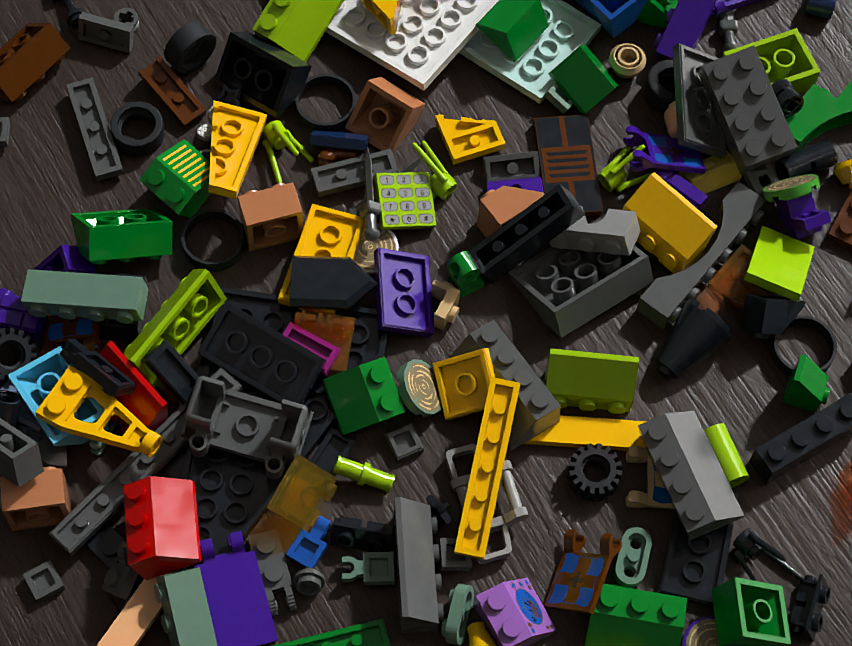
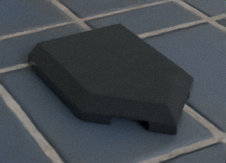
M292 255L290 308L349 310L364 294L371 292L378 286V283L350 257Z

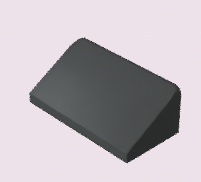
M538 151L481 157L485 183L541 177Z

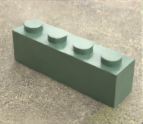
M28 269L21 302L28 313L35 317H46L47 315H58L64 319L87 317L89 320L97 322L104 321V319H114L120 323L129 324L133 321L143 322L149 289L142 277Z

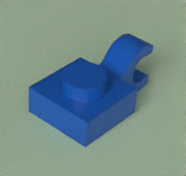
M320 516L310 533L301 529L286 552V557L304 568H315L328 548V544L322 541V539L332 527L330 525L331 521Z

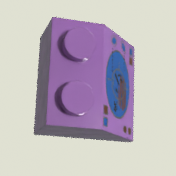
M528 578L502 582L475 597L474 608L497 646H530L557 632Z

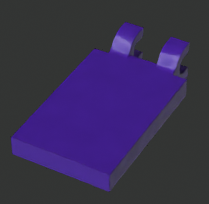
M242 532L229 533V536L226 538L231 552L216 556L212 539L201 540L202 564L195 565L194 568L200 567L217 646H262L278 641L255 551L245 553Z

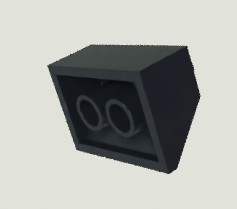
M250 31L230 32L214 83L221 87L225 84L232 90L242 89L243 92L240 98L274 117H279L303 91L312 65Z

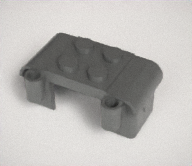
M200 376L197 378L185 413L181 436L189 440L191 453L195 457H204L208 453L209 447L263 462L265 463L266 475L270 479H278L283 475L285 468H297L314 412L308 413V408L305 405L283 399L280 404L231 389L226 390L225 382ZM197 443L203 444L200 448L194 447ZM272 465L279 466L276 470H272L269 467Z

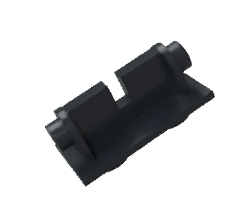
M343 515L340 518L334 517L330 544L371 552H390L394 527H388V523L368 521L367 527L364 528L361 527V519L344 517Z
M823 574L819 575L818 581H816V577L811 575H805L804 579L800 580L795 600L798 603L806 604V606L794 605L788 625L791 628V634L802 636V633L806 632L811 642H814L816 632H820L822 629L823 615L821 612L823 604H828L830 599V586L827 585Z

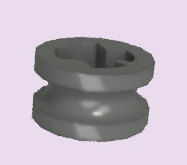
M131 8L119 9L114 15V21L122 22V20L127 21L131 19V23L126 22L125 24L133 25L135 33L139 28L137 12Z

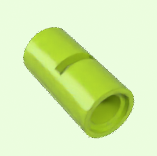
M715 424L704 429L730 487H736L749 479L748 472L725 424Z

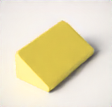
M728 151L727 155L721 159L714 156L703 159L706 168L705 174L679 171L681 177L704 194L740 181L742 178V174H740L733 156Z

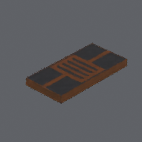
M588 114L534 118L533 125L544 194L560 184L569 190L579 205L583 207L586 214L585 217L602 215L603 207Z

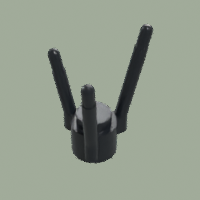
M750 528L742 531L734 540L732 545L737 551L733 556L741 563L750 580L759 581L746 558L755 560L762 553L797 580L803 579L800 573L785 562V555L760 539Z

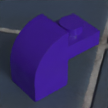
M812 192L808 195L786 201L774 197L783 224L788 233L797 240L822 231V225L832 222L829 211L816 209Z

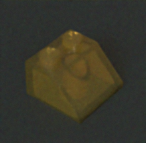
M297 454L269 502L267 509L308 532L309 528H313L318 518L322 516V512L319 510L324 501L329 502L337 489V485H335L337 479Z

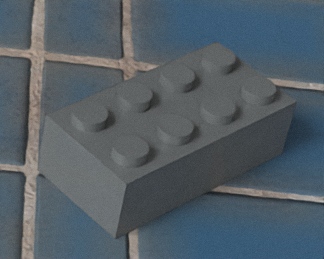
M754 45L702 65L698 73L740 174L789 156L796 150L798 146Z

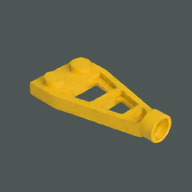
M70 365L35 412L37 418L60 431L134 452H141L150 458L156 453L162 442L161 435L148 429L115 397L105 394L102 391V387L92 378ZM86 398L95 399L104 409L103 414L95 423L81 421L74 416ZM113 415L118 416L129 425L123 436H117L104 430V427Z

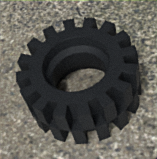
M14 328L0 329V347L10 343L18 351L17 361L13 365L4 366L0 363V381H10L8 378L10 373L32 362L33 358H37V353L33 352V348H36L35 343H31L30 339L32 338L29 335L23 334L24 331Z
M592 443L586 445L585 449L582 446L578 448L577 453H573L566 474L567 479H569L568 485L570 488H575L574 494L578 496L581 493L583 495L582 499L586 501L588 497H592V502H597L599 497L605 500L608 494L612 495L618 487L622 476V463L617 461L618 455L616 452L613 455L610 453L611 448L608 446L604 450L601 449L602 444L597 443L596 447H592ZM589 463H598L604 468L606 476L599 482L589 481L583 474V468Z

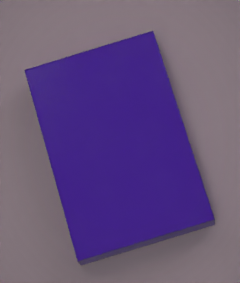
M377 248L374 251L375 281L378 283L376 287L378 330L431 337L434 334L429 256Z

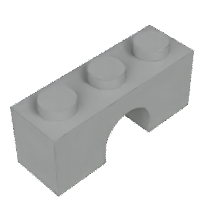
M608 209L605 217L597 223L588 224L586 217L583 216L552 239L550 245L559 249L630 256L641 230L635 211Z

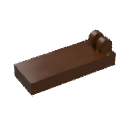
M158 56L155 62L145 69L141 68L138 70V76L184 129L206 115L205 107L161 56Z

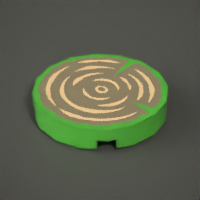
M815 174L795 176L763 188L765 200L769 202L774 201L773 197H778L779 200L783 201L810 194L812 187H814V190L819 189L820 182L818 175Z

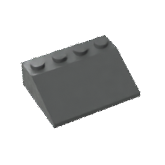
M598 218L590 224L597 223L601 221V219ZM635 245L630 256L550 247L508 272L509 278L542 321L561 338L654 282L649 256Z

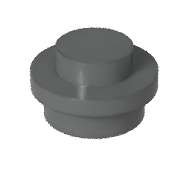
M305 568L295 574L294 583L298 592L303 595L312 596L321 591L325 584V577L314 568Z

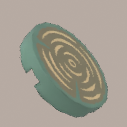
M413 359L401 365L397 372V379L400 378L401 385L397 387L404 405L415 415L421 414L423 417H429L440 411L442 404L435 373L431 366L418 359Z

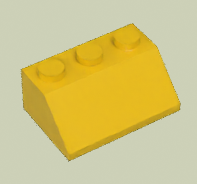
M655 172L647 178L622 209L635 211L641 230L636 242L649 253L654 254L658 261L673 274L689 268L698 261L718 227Z

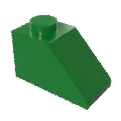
M801 354L788 378L782 402L815 413L820 404L825 405L827 402L830 388L826 387L829 376L808 356Z

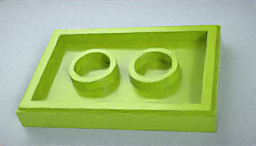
M762 225L744 280L798 302L815 247Z

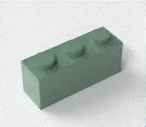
M200 567L156 577L157 584L154 585V592L157 601L162 603L164 615L161 616V623L164 632L169 634L171 646H217Z

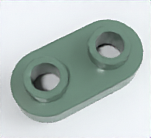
M639 527L630 528L623 534L621 539L623 543L622 548L618 552L614 568L616 581L621 586L627 588L636 587L642 582L652 546L650 534ZM633 541L638 542L641 548L634 549L630 543ZM624 570H632L634 576L627 577L624 574Z
M458 584L455 589L450 591L448 599L450 610L448 618L443 620L441 634L445 637L448 644L462 645L464 642L474 601V590L471 585Z

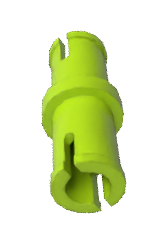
M338 455L332 471L333 474L357 481L358 485L363 486L367 484L384 490L387 493L390 492L395 479L394 474L372 468L370 463L364 462L361 464L341 457V455Z

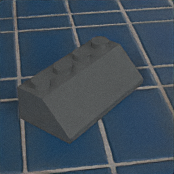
M492 320L471 332L449 358L482 348H489L495 378L520 383L508 448L512 451L560 421L561 405L495 320Z
M694 410L666 413L638 425L643 443L689 541L744 517Z
M395 497L393 520L401 634L437 632L439 622L444 620L443 603H437L436 593L442 592L441 573L435 574L434 563L440 562L439 544H433L432 534L437 533V516L431 515L430 505L403 497Z

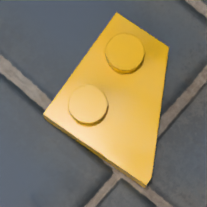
M435 115L436 125L453 165L505 149L506 143L497 122L494 120H474L467 117H461V120L445 119L444 115Z

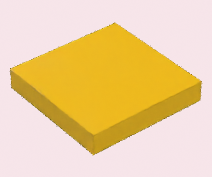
M482 348L432 363L445 420H452L484 411L491 377L495 378L489 348Z

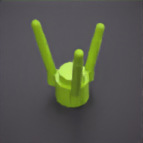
M272 121L263 128L262 133L266 139L262 144L267 150L277 184L282 183V178L272 149L273 147L280 150L287 146L295 156H298L300 152L309 162L314 161V158L292 136L291 132L285 129L281 121Z
M422 141L421 145L426 152H429L428 156L417 143L413 142L412 147L434 173L430 177L433 200L437 196L442 200L446 199L454 192L457 183L448 174L426 141Z
M640 145L636 150L643 151L645 145ZM625 146L598 174L600 183L607 191L612 192L616 190L617 193H621L626 188L645 182L652 174L649 173L625 182L627 173L624 167L634 159L633 152L621 162L620 160L632 147Z

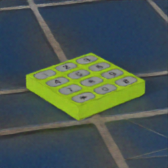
M429 172L376 173L373 176L376 201L381 204V212L378 215L380 230L427 229L436 226Z

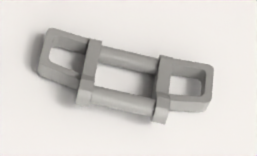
M476 444L448 450L445 455L451 476L452 490L457 492L462 511L470 474L458 477L452 459L467 454L475 455ZM505 460L501 481L511 511L493 518L490 533L502 531L505 549L485 554L484 560L478 559L481 564L509 557L512 552V545L508 528L529 517L526 507L522 506L511 474L513 467L510 460Z

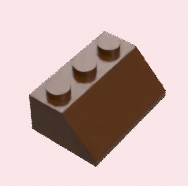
M27 23L0 48V101L17 102L26 95L27 92L25 90L29 86L39 83L46 76L45 72L51 66L54 67L64 60V54L70 47L51 23Z

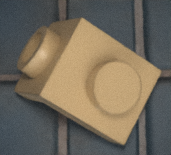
M434 280L431 287L432 297L441 300L434 314V326L444 331L448 322L453 323L458 315L460 308L457 305L459 304L460 291L449 282Z

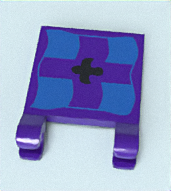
M634 126L626 128V133L634 136L632 138L624 137V144L627 147H635L644 143L646 153L641 150L633 151V158L641 159L639 162H630V167L633 171L658 168L705 174L706 168L700 151L679 145L678 138L643 133Z

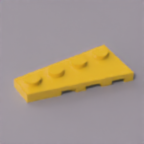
M213 100L208 192L233 199L237 198L265 126L267 114Z

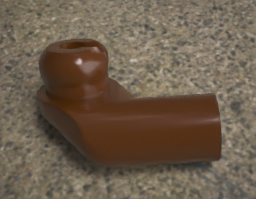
M333 147L321 150L317 155L319 157L317 165L319 167L331 164L332 160L343 161L357 157V150Z

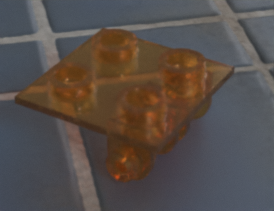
M298 310L295 314V325L341 349V354L330 370L342 372L347 370L356 318Z

